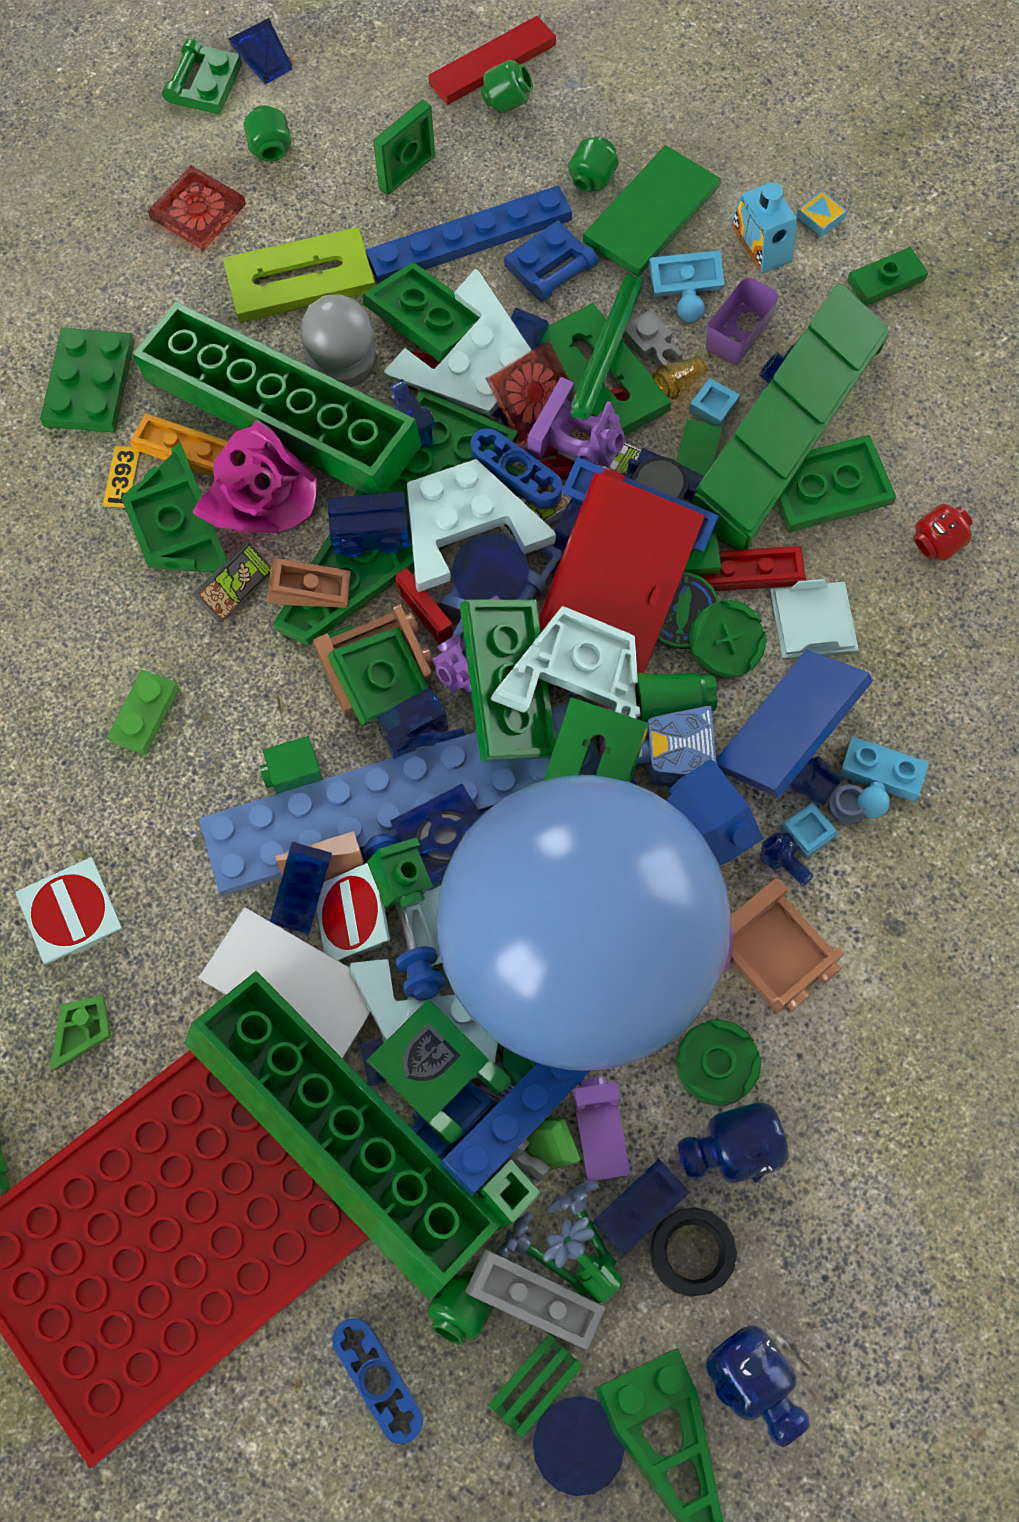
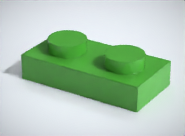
M141 669L107 736L109 741L146 755L179 690L177 682Z

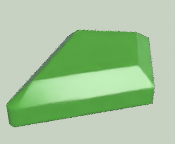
M103 995L61 1005L50 1064L52 1069L58 1070L111 1038L106 1002Z
M546 1117L526 1138L530 1143L526 1148L530 1156L544 1161L550 1167L548 1171L571 1165L581 1160L565 1118Z

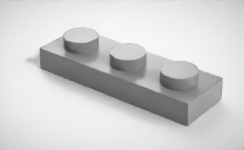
M484 1249L465 1291L476 1299L587 1351L606 1308L583 1295Z

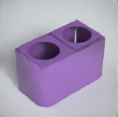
M753 278L741 280L708 322L706 350L737 366L773 319L778 300L776 291ZM753 312L759 316L761 322L753 332H744L736 324V318L739 314ZM727 336H733L737 338L740 342H736L728 338Z

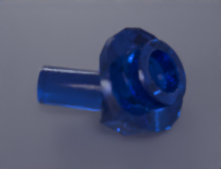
M775 833L763 842L761 846L762 852L760 853V860L763 864L769 866L774 871L782 866L801 886L808 884L814 876L794 856L800 847L791 833Z

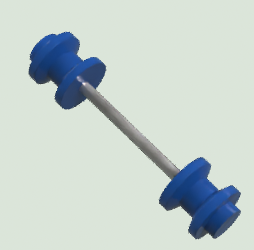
M385 833L371 837L362 849L364 860L368 861L380 848L399 843L401 840L398 837ZM400 903L395 904L409 948L395 962L399 972L408 973L409 979L403 984L404 993L408 997H415L418 1001L431 999L440 993V989L446 983L442 972L433 971L432 965L438 959L437 952L433 947L424 946L417 948L406 910L401 908Z

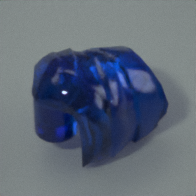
M816 756L808 761L792 781L791 789L795 793L806 795L808 800L816 804L819 803L823 807L842 779L834 771L830 770V766L820 756Z

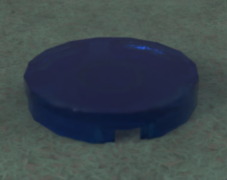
M494 533L481 534V536H476L464 543L454 557L452 568L455 587L464 600H489L496 595L499 600H519L527 588L530 573L527 557L519 545L505 535Z
M584 1396L566 1397L549 1406L539 1419L533 1438L535 1462L543 1478L560 1492L573 1496L595 1494L608 1486L621 1468L625 1449L614 1435L603 1407L597 1400Z

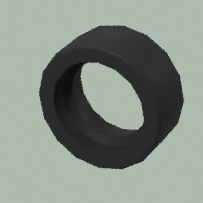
M693 1207L679 1209L662 1220L653 1233L650 1256L652 1268L665 1286L675 1293L693 1297L710 1294L726 1283L734 1271L737 1250L734 1236L725 1221L711 1211ZM697 1225L704 1227L713 1235L718 1243V1263L712 1273L703 1279L691 1280L681 1277L668 1262L666 1251L668 1241L674 1231L682 1226Z

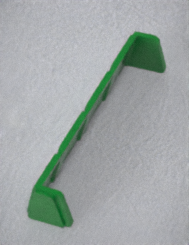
M836 284L806 331L798 339L774 374L773 379L763 390L731 440L710 467L693 496L692 505L719 515L713 533L717 535V539L737 550L750 549L759 528L873 357L881 352L890 332L887 325L843 284Z

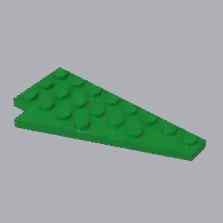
M420 389L405 414L416 419L422 446L381 501L357 489L311 562L314 565L350 571L347 607L284 605L273 623L275 630L309 646L313 643V639L329 632L395 584L396 574L405 568L410 572L413 571L415 568L407 482L472 461L471 438L481 429H494L515 444L518 441V432ZM491 444L489 447L481 445V451L484 452L490 449L494 452V445ZM510 464L506 467V471L514 476L522 475L525 472ZM506 486L511 492H513L515 495H518L515 491ZM447 545L439 547V551L445 548Z

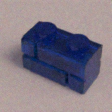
M404 491L327 499L329 533L334 553L355 557L366 550L379 549L383 553H395L402 547L410 546Z
M658 1159L597 1216L592 1223L596 1230L622 1258L690 1192L669 1168Z

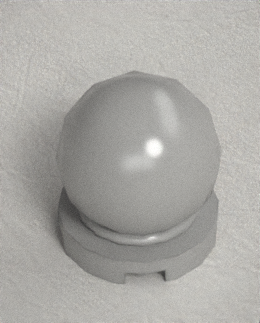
M341 294L325 295L309 305L302 318L300 330L302 344L305 347L307 366L349 387L356 386L369 377V370L373 367L374 362L377 361L374 338L372 337V323L366 310L357 300Z

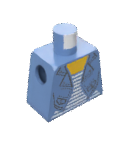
M711 706L684 710L648 719L647 722L650 725L637 764L648 763L649 782L651 784L672 787L677 780L711 759L717 764Z

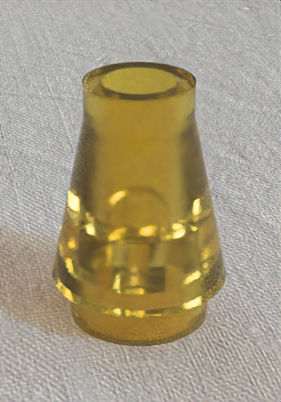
M694 356L690 359L659 366L652 375V378L666 396L674 400L699 378L705 376L707 368L701 357Z

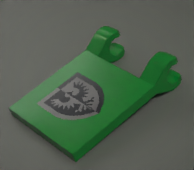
M429 998L366 1060L447 1145L452 1144L461 1136L462 1129L442 1109L476 1074L494 1094L504 1091L511 1082L510 1077L490 1061Z

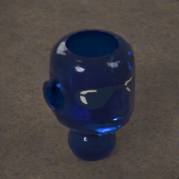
M755 1102L715 1114L708 1122L709 1136L700 1139L688 1136L677 1143L686 1177L693 1179L701 1178L709 1169L718 1167L722 1177L729 1183H737L751 1178L756 1183L765 1174L782 1169L789 1160L788 1143L780 1118L774 1107L764 1102Z
M757 1325L745 1326L722 1342L708 1355L705 1361V1369L709 1379L715 1386L718 1398L722 1403L729 1406L737 1417L743 1420L753 1421L762 1417L767 1424L768 1435L773 1443L780 1447H786L810 1427L808 1414L801 1407L794 1405L788 1397L796 1386V1373L763 1328Z

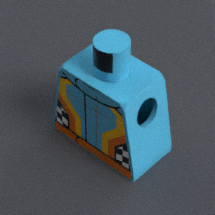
M774 182L766 183L743 193L740 196L730 224L761 274L788 264L793 260L797 220L782 196V187Z

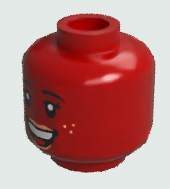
M940 504L915 524L916 534L913 536V540L921 553L928 559L932 560L935 557L938 560L945 561L971 541L970 526L973 522L970 515L962 507L959 506L955 509L948 504Z

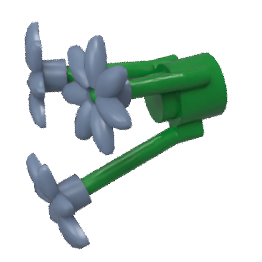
M582 1182L576 1189L569 1188L566 1195H560L552 1201L547 1210L548 1214L558 1209L564 1210L568 1207L572 1215L577 1214L579 1220L574 1225L570 1220H565L561 1226L562 1235L552 1234L548 1236L547 1242L551 1247L545 1253L532 1245V1239L525 1235L529 1228L527 1224L533 1216L531 1212L526 1213L515 1221L513 1232L510 1231L505 1235V1242L501 1244L496 1253L506 1259L510 1252L513 1253L514 1250L521 1254L526 1252L571 1284L580 1295L588 1293L597 1303H601L611 1297L622 1283L621 1275L614 1269L617 1261L607 1251L585 1210L588 1206L584 1198L588 1196V1192L599 1186L596 1182ZM590 1239L599 1256L595 1253L587 1256L582 1243ZM568 1257L577 1259L580 1262L576 1268V1273L579 1276H575L563 1267Z

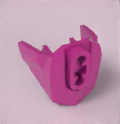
M255 420L252 427L235 431L213 463L214 484L201 497L193 510L197 517L218 528L235 529L239 532H283L300 525L313 515L318 496V478L297 456L281 443L271 428ZM240 451H243L246 456V461L243 465L237 461V454ZM264 474L270 478L269 487L266 485V479L262 477Z

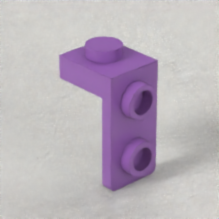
M606 1077L582 1080V1087L574 1088L573 1101L587 1180L596 1182L626 1177L630 1174V1167L618 1107L621 1100L618 1081L607 1083Z

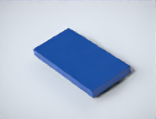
M806 649L716 758L718 767L724 774L779 798L873 682L870 673Z

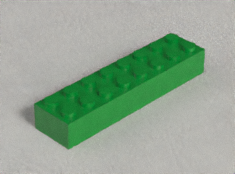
M176 301L132 353L145 381L241 430L252 427L255 420L260 421L271 428L281 443L301 461L379 501L382 500L422 446L416 419Z
M257 970L191 1023L184 1042L189 1050L429 1301L454 1277L503 1223L475 1193L471 1196L440 1165L442 1160Z

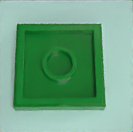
M423 99L373 139L379 189L386 195L393 192L435 157L432 106Z
M399 626L335 649L327 656L361 726L382 719L395 711L399 712L425 702L433 696Z

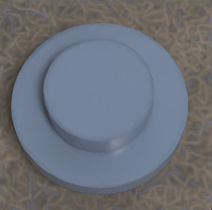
M850 784L836 788L828 802L832 816L844 824H856L866 817L863 814L866 808L862 806L859 809L857 799L864 791L860 787Z

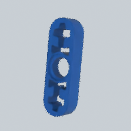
M481 429L472 436L471 456L473 460L477 459L498 480L535 507L551 509L558 505L562 498V480L555 472L494 429ZM491 444L494 445V452L490 449L484 452L481 451V445L489 447ZM512 462H520L526 466L527 470L522 475L514 476L506 471V467ZM539 486L544 489L551 486L552 493L545 491L540 494Z
M356 1318L341 1322L333 1334L334 1350L384 1435L394 1443L405 1444L412 1441L420 1433L423 1426V1414L419 1405L369 1323ZM349 1327L355 1332L361 1330L365 1332L366 1337L361 1340V1345L366 1354H370L374 1348L379 1354L378 1358L365 1362L358 1372L354 1368L353 1362L361 1360L359 1354L354 1348L345 1350L342 1344L347 1340L345 1331ZM374 1366L386 1368L391 1376L390 1386L383 1394H373L367 1389L365 1384L366 1373ZM398 1388L404 1397L395 1400L397 1406L403 1413L411 1410L415 1417L409 1423L412 1431L408 1434H405L402 1429L395 1432L392 1430L390 1423L394 1421L395 1416L389 1406L382 1413L377 1407L378 1402L389 1399Z

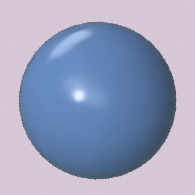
M570 775L551 778L525 786L500 800L472 825L455 849L444 873L438 897L436 926L438 948L449 983L468 1015L487 1035L508 1050L536 1063L566 1070L589 1071L611 1069L643 1059L674 1041L696 1020L711 999L724 970L730 946L731 912L726 883L718 861L702 834L684 814L655 793L633 783L596 775Z

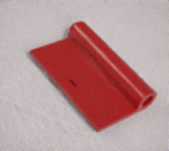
M604 468L602 474L594 473L541 610L539 616L540 631L542 632L562 606L634 635L637 672L644 673L705 515L624 482L625 475ZM652 589H653V592H652V594H651V597H650V600H649V604H648V598H649L650 593H651V591H652Z

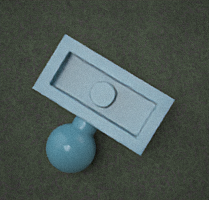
M721 250L653 257L649 260L653 297L682 294V298L677 304V314L684 322H697L704 315V302L696 295V292L722 290L725 286Z
M852 736L838 776L869 786L863 790L862 795L858 796L857 805L859 809L862 806L866 808L863 812L866 817L879 818L888 811L890 806V799L887 793L916 802L920 795L929 762Z

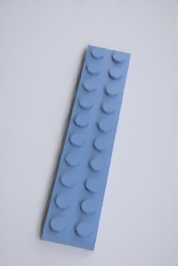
M569 703L551 708L556 740ZM477 732L198 818L218 891L221 896H225L281 878L282 874L275 856L354 831L360 852H362L368 840L378 834H389L390 836L398 837L400 840L416 835L422 821L432 813L441 810H455L466 815L468 818L483 814L506 796L525 786L543 781L550 758L481 762ZM593 739L580 775H589L598 769L600 757Z

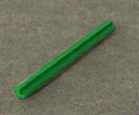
M632 274L624 277L571 404L572 409L570 413L574 418L579 417L582 420L590 418L641 292L643 281L639 276L634 277Z

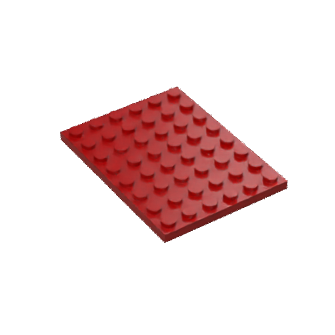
M189 1050L0 1197V1334L89 1469L94 1468L365 1243L369 1237Z

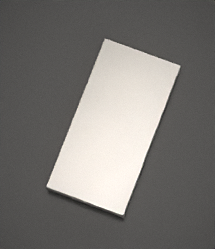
M244 907L198 978L226 995L257 970L345 1060L372 1016V1013H369L366 1007V1001L357 983H354L350 975L349 967Z

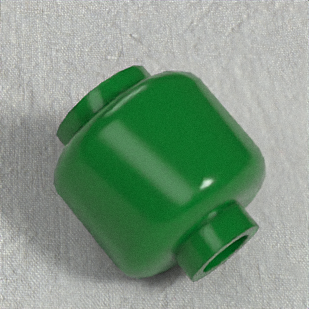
M507 60L488 69L484 74V86L481 87L484 102L487 106H493L500 113H506L526 104L530 97V92L533 90L531 75L524 64L519 65L514 60Z
M261 105L246 116L243 126L249 151L264 161L272 162L281 159L291 145V136L285 114L279 109Z
M599 136L581 141L568 163L569 174L573 178V184L578 189L584 192H589L590 190L600 191L608 185L619 165L615 146L607 139Z
M464 1271L462 1276L454 1275L432 1298L427 1309L428 1316L433 1322L431 1329L443 1339L457 1345H462L465 1340L472 1341L478 1338L493 1310V1306L465 1292L474 1274L470 1271Z

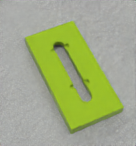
M359 227L223 257L239 323L306 308L325 295L341 294L346 297L362 295L375 286ZM335 260L342 262L341 266L322 270V273L319 274L314 272L266 283L267 286L263 287L253 283L255 279Z

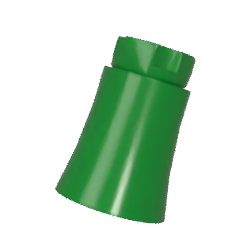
M637 672L638 683L635 685L636 706L640 707V716L637 718L639 720L647 722L652 717L704 706H711V710L716 711L718 702L717 686L713 675H698L697 673L649 674Z

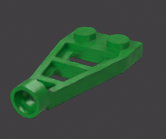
M672 1349L595 1387L614 1435L675 1521L724 1522L698 1393L679 1349ZM667 1408H671L679 1417L682 1444L678 1451L664 1457L657 1454L642 1433V1424L645 1419ZM690 1460L699 1482L700 1493L698 1497L684 1503L678 1498L670 1484L667 1472L674 1466Z

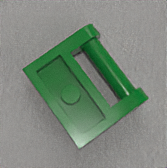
M186 39L181 48L183 55L171 81L166 82L162 90V96L172 104L221 114L242 66L240 54L205 47L194 39ZM194 62L202 63L190 90L183 89Z

